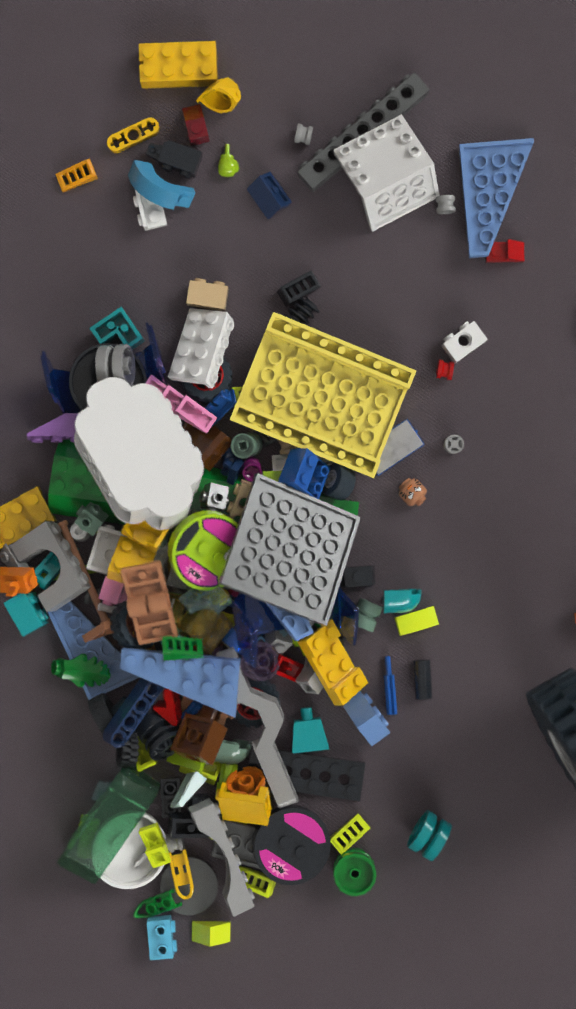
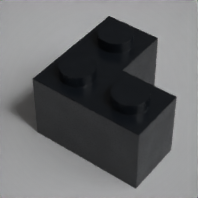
M194 793L188 800V808L208 798L212 801V798L208 793ZM189 809L188 812L168 813L167 831L171 838H210L197 829Z

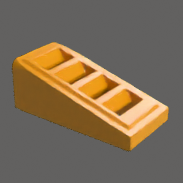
M90 158L55 174L62 192L98 179ZM86 167L89 171V175L87 176L84 171V168ZM79 170L83 177L81 179H79V176L77 174V171ZM71 173L74 174V177L76 179V181L72 182V179L70 177ZM63 176L67 177L68 185H65Z

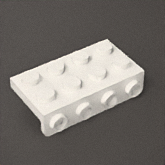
M189 309L169 371L168 378L170 380L205 384L211 389L214 387L218 380L219 368L223 363L225 349L229 344L230 332L234 328V321L228 312Z
M106 524L99 527L86 567L87 570L107 575L120 535L124 536L121 532L116 531L115 527ZM166 543L163 548H158L155 561H161L164 577L169 566V543Z

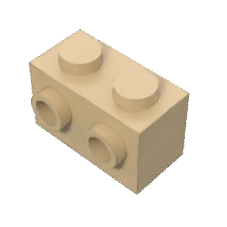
M195 278V281L190 280L186 304L187 306L225 312L229 288L225 286L224 282L214 281L211 284L206 283L205 279Z

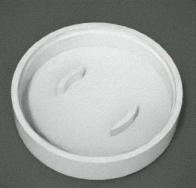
M120 809L108 814L97 824L90 838L89 854L94 870L104 882L120 889H134L148 884L161 872L164 865L152 868L145 853V844L139 834L140 828L158 823L153 816L138 809ZM158 823V825H159V827H160V829H161V832H162V834H163V837H164V839H165V842H166L165 833H164L162 827L160 826V824Z

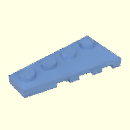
M267 604L294 641L314 633L309 620Z

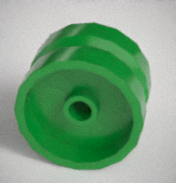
M349 848L342 855L338 854L334 861L333 873L335 883L342 892L350 896H360L372 889L377 873L374 861L369 853L359 848Z

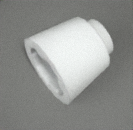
M73 523L70 528V534L76 541H86L91 535L87 531L81 530L76 523Z

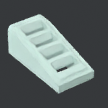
M197 771L187 773L170 807L173 809L182 807L207 779Z

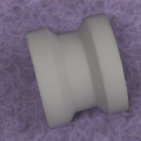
M298 123L294 143L304 142L305 145L309 146L313 126L304 127Z
M437 196L438 208L436 213H455L456 209L453 206L455 196Z
M454 434L444 440L443 446L449 454H457L462 451L464 441L462 437Z
M166 834L169 852L172 853L175 850L182 851L185 849L184 838H171L169 834Z

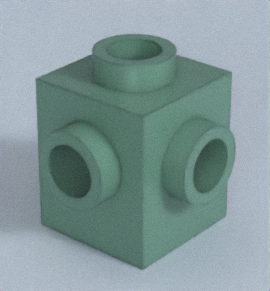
M90 502L86 507L84 505L80 507L76 513L78 518L74 523L81 530L87 531L94 536L109 515L100 506Z

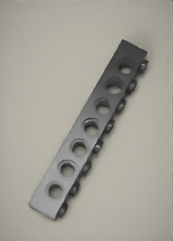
M413 73L411 76L409 74L400 81L401 84L397 88L392 87L385 94L386 97L383 100L378 99L375 101L369 112L366 113L364 111L357 117L358 121L353 125L348 124L342 130L343 134L338 138L334 136L327 143L328 146L324 150L322 148L314 153V158L311 161H305L299 166L298 177L312 193L343 168L338 159L331 160L328 154L342 146L345 140L351 141L361 136L357 132L359 128H364L368 132L401 114L404 116L428 96L430 89L416 73ZM407 91L411 96L404 98L401 93ZM392 103L396 106V109L391 111L387 109L386 105ZM379 116L382 119V121L379 123L373 122L372 117ZM316 165L323 166L324 170L322 172H316L314 171L313 167Z

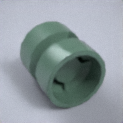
M254 432L238 434L231 442L232 452L239 458L256 456L261 452L263 446L262 439Z
M360 598L356 607L358 612L353 614L350 623L373 632L377 624L375 618L380 616L383 607Z

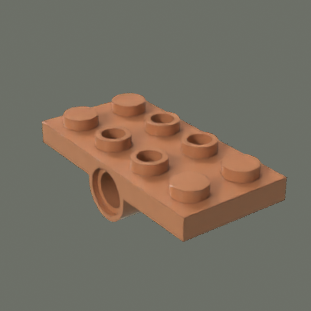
M158 560L121 568L127 594V609L129 616L133 619L139 645L162 641V637L165 636L178 637L161 561Z

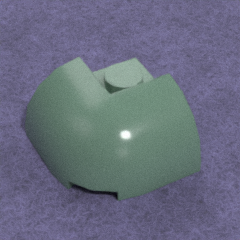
M233 739V741L223 740L214 762L238 764L244 761L250 753L252 741Z

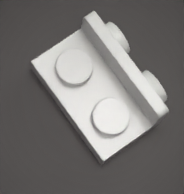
M135 190L136 196H133L135 207H139L140 214L137 215L139 225H143L145 231L167 226L163 207L147 200Z

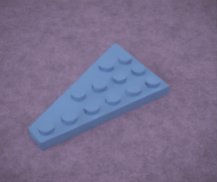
M534 138L459 144L469 258L489 256L533 146Z

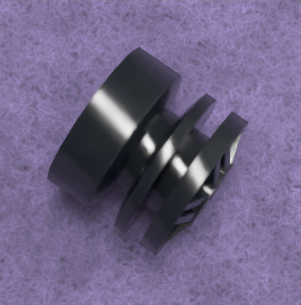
M156 711L145 716L135 730L140 741L145 744V749L149 752L150 758L162 760L175 754L170 749L180 726H172Z

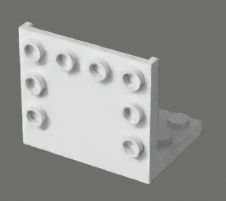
M402 114L333 150L334 155L362 198L368 225L372 232L440 196L434 162Z

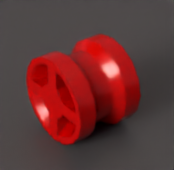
M439 359L436 378L445 377L447 380H452L454 361L444 362V360Z

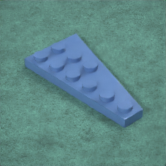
M72 601L56 611L48 612L70 660L80 654H86L87 660L95 656L97 657V663L103 660L104 664L108 665L107 668L110 669L111 677L105 684L101 682V686H98L94 681V687H90L86 682L84 683L83 689L88 700L139 678V676L120 669L121 653L105 636L86 643L84 642L82 636L95 628V626Z
M122 648L120 669L234 718L236 717L240 659L203 655V658L163 661V651Z

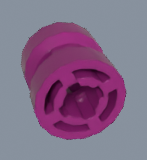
M254 457L244 460L242 467L243 476L247 481L253 482L255 474L259 473L262 475L261 463Z

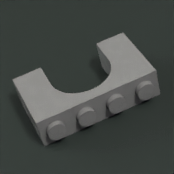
M55 521L43 522L10 545L19 562H29L45 550L52 551L59 559L61 571L58 580L37 595L46 612L58 610L91 588L88 576L81 570L79 560L72 554L69 542L64 539L61 534V528Z

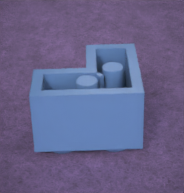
M359 691L343 707L369 744L373 746L390 734L386 727L389 723L376 706L372 707L370 705L373 701L367 693L363 695Z

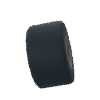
M333 463L330 465L331 469L322 493L336 500H344L354 489L356 475L354 470Z

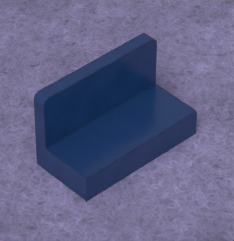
M271 172L260 175L247 188V191L267 219H271L279 210L288 207L292 203Z

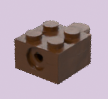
M204 705L200 716L185 713L170 750L183 758L213 766L227 732V728L218 723L222 712Z

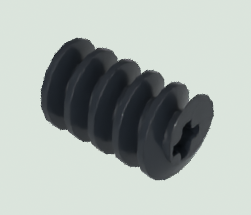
M305 296L306 299L299 298L301 305L294 303L295 310H288L290 316L287 314L283 316L300 323L309 324L307 317L314 319L315 317L312 312L320 313V311Z

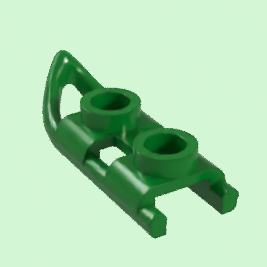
M174 888L143 900L135 909L133 917H154L182 906V902L175 904L171 895L176 892ZM161 898V902L157 903L156 899ZM145 904L147 914H138L140 908Z

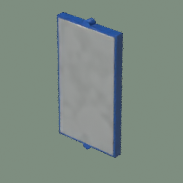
M408 419L391 429L380 457L381 462L376 472L378 476L425 445L417 434L418 430L413 428Z

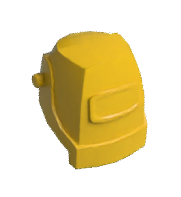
M229 77L221 78L203 91L196 102L200 101L207 108L215 112L227 113L234 110L241 99V92L239 86Z

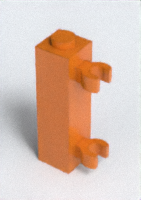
M0 567V593H6V596H15L17 593L28 594L38 585L34 567Z

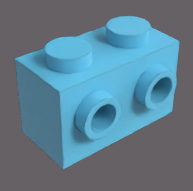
M171 915L148 917L147 932L150 960L172 959L178 949L177 940H173V933L176 932L175 920L172 921Z

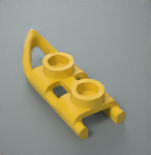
M183 849V853L171 855V852H169L176 893L185 900L192 897L194 885L187 851ZM183 865H186L187 872H184ZM174 867H178L179 874H175ZM190 884V893L184 896L178 886Z

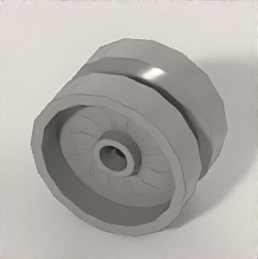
M119 344L115 347L111 345L98 347L95 358L98 382L109 377H117L125 380L130 386L133 385L135 380V359L130 345Z

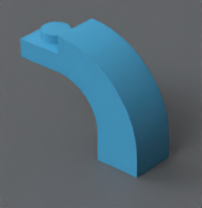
M134 160L128 173L130 183L139 194L164 208L172 210L175 206L189 208L196 193L194 188L174 185L160 178L156 174L152 163Z

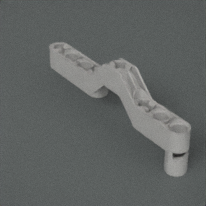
M234 647L216 653L217 657L239 659ZM240 662L237 705L241 703L258 710L265 725L260 737L253 740L252 745L278 807L281 809L299 802L296 790L275 744V739L284 721V713L276 697L251 687Z

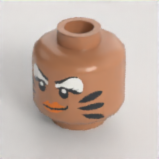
M408 478L399 486V496L408 506H420L427 499L425 497L427 489L416 478Z

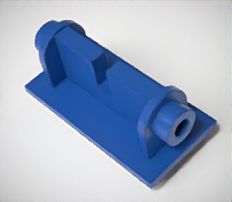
M227 389L222 390L213 399V403L210 402L205 407L206 410L217 417L212 426L221 420L237 403L234 389L230 391Z

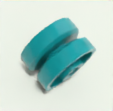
M429 810L425 811L410 834L407 848L414 852L422 849V857L433 861L444 847L450 835L452 824L444 819L437 822L436 814Z

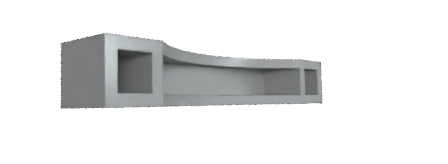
M208 798L189 807V812L197 829L215 840L223 853L226 864V879L222 895L228 910L234 917L255 907L252 901L255 899L251 888L247 889L245 884L248 882L244 871L241 872L239 868L241 865L240 859L232 851V848H235L232 839L226 836L227 826L224 820L219 818L218 814L221 811L216 802L213 803Z

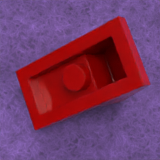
M508 239L506 242H494L489 256L486 257V263L524 262V242Z
M165 688L163 690V700H158L152 708L172 726H177L182 720L180 694Z

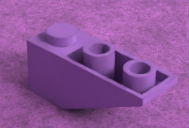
M65 413L28 432L27 439L33 443H42L43 440H51L53 443H60L63 440L74 442L76 432L75 421L79 413Z

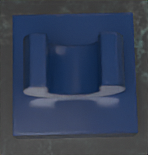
M237 457L234 463L228 459L224 461L221 474L228 476L227 483L235 484L241 474L244 460Z

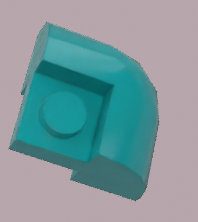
M422 589L383 590V613L410 612L419 604Z

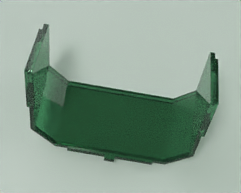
M136 766L122 767L104 795L101 794L87 816L85 814L80 819L82 823L67 843L68 847L56 863L90 883L96 884L150 807L161 788V784L143 771L138 772Z

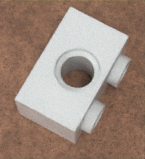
M467 321L459 327L460 332L455 335L451 333L443 339L444 343L441 346L450 359L454 361V364L488 340L475 321L471 324ZM459 337H466L468 344L466 346L460 345Z

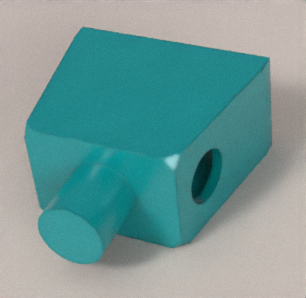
M312 707L300 708L301 719L294 720L292 753L328 750L329 745L321 717H313Z

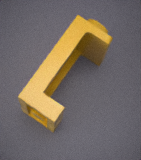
M222 782L221 788L217 789L216 800L219 802L218 806L221 811L222 820L268 826L272 811L268 787L260 786L258 796L228 792L226 782Z

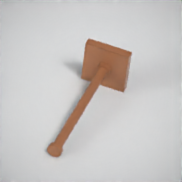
M67 520L62 521L58 525L61 528L64 539L70 544L72 554L79 560L81 570L89 578L91 588L88 589V592L101 619L100 625L82 636L86 643L112 634L113 631L110 628L112 622L106 612L98 610V604L102 602L98 599V593L67 526L68 522Z

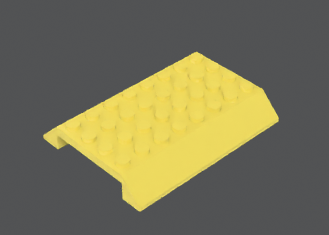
M273 312L230 420L297 448H308L317 456L374 478L381 462L380 457L406 391L410 389L416 370Z

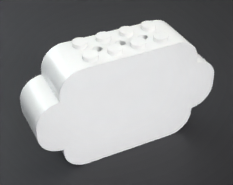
M109 377L92 385L87 393V407L78 414L75 421V447L115 516L120 521L129 524H138L146 521L151 527L158 530L171 529L188 516L193 495L199 488L204 471L201 453L197 447L194 448L191 443L190 434L188 431H184L181 426V419L177 414L174 415L171 410L172 405L170 401L164 398L158 388L145 383L131 387L121 378Z

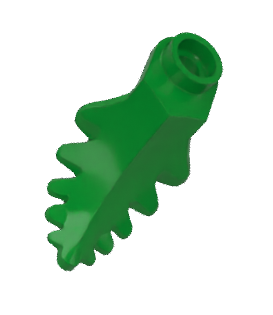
M80 654L71 660L58 658L51 663L52 675H56V677L61 679H69L80 688L84 686L85 682L90 687H94V681L98 686H101V682L105 684L111 677L110 669L107 668L108 665L104 664L103 660L97 663V657L95 656L87 660L86 654Z

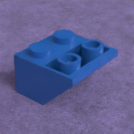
M308 448L290 449L278 482L319 499L331 467Z

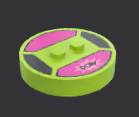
M212 510L199 511L186 517L174 529L169 540L168 559L172 570L185 584L194 589L211 591L224 587L218 584L226 562L224 555L231 547L238 524L227 515Z

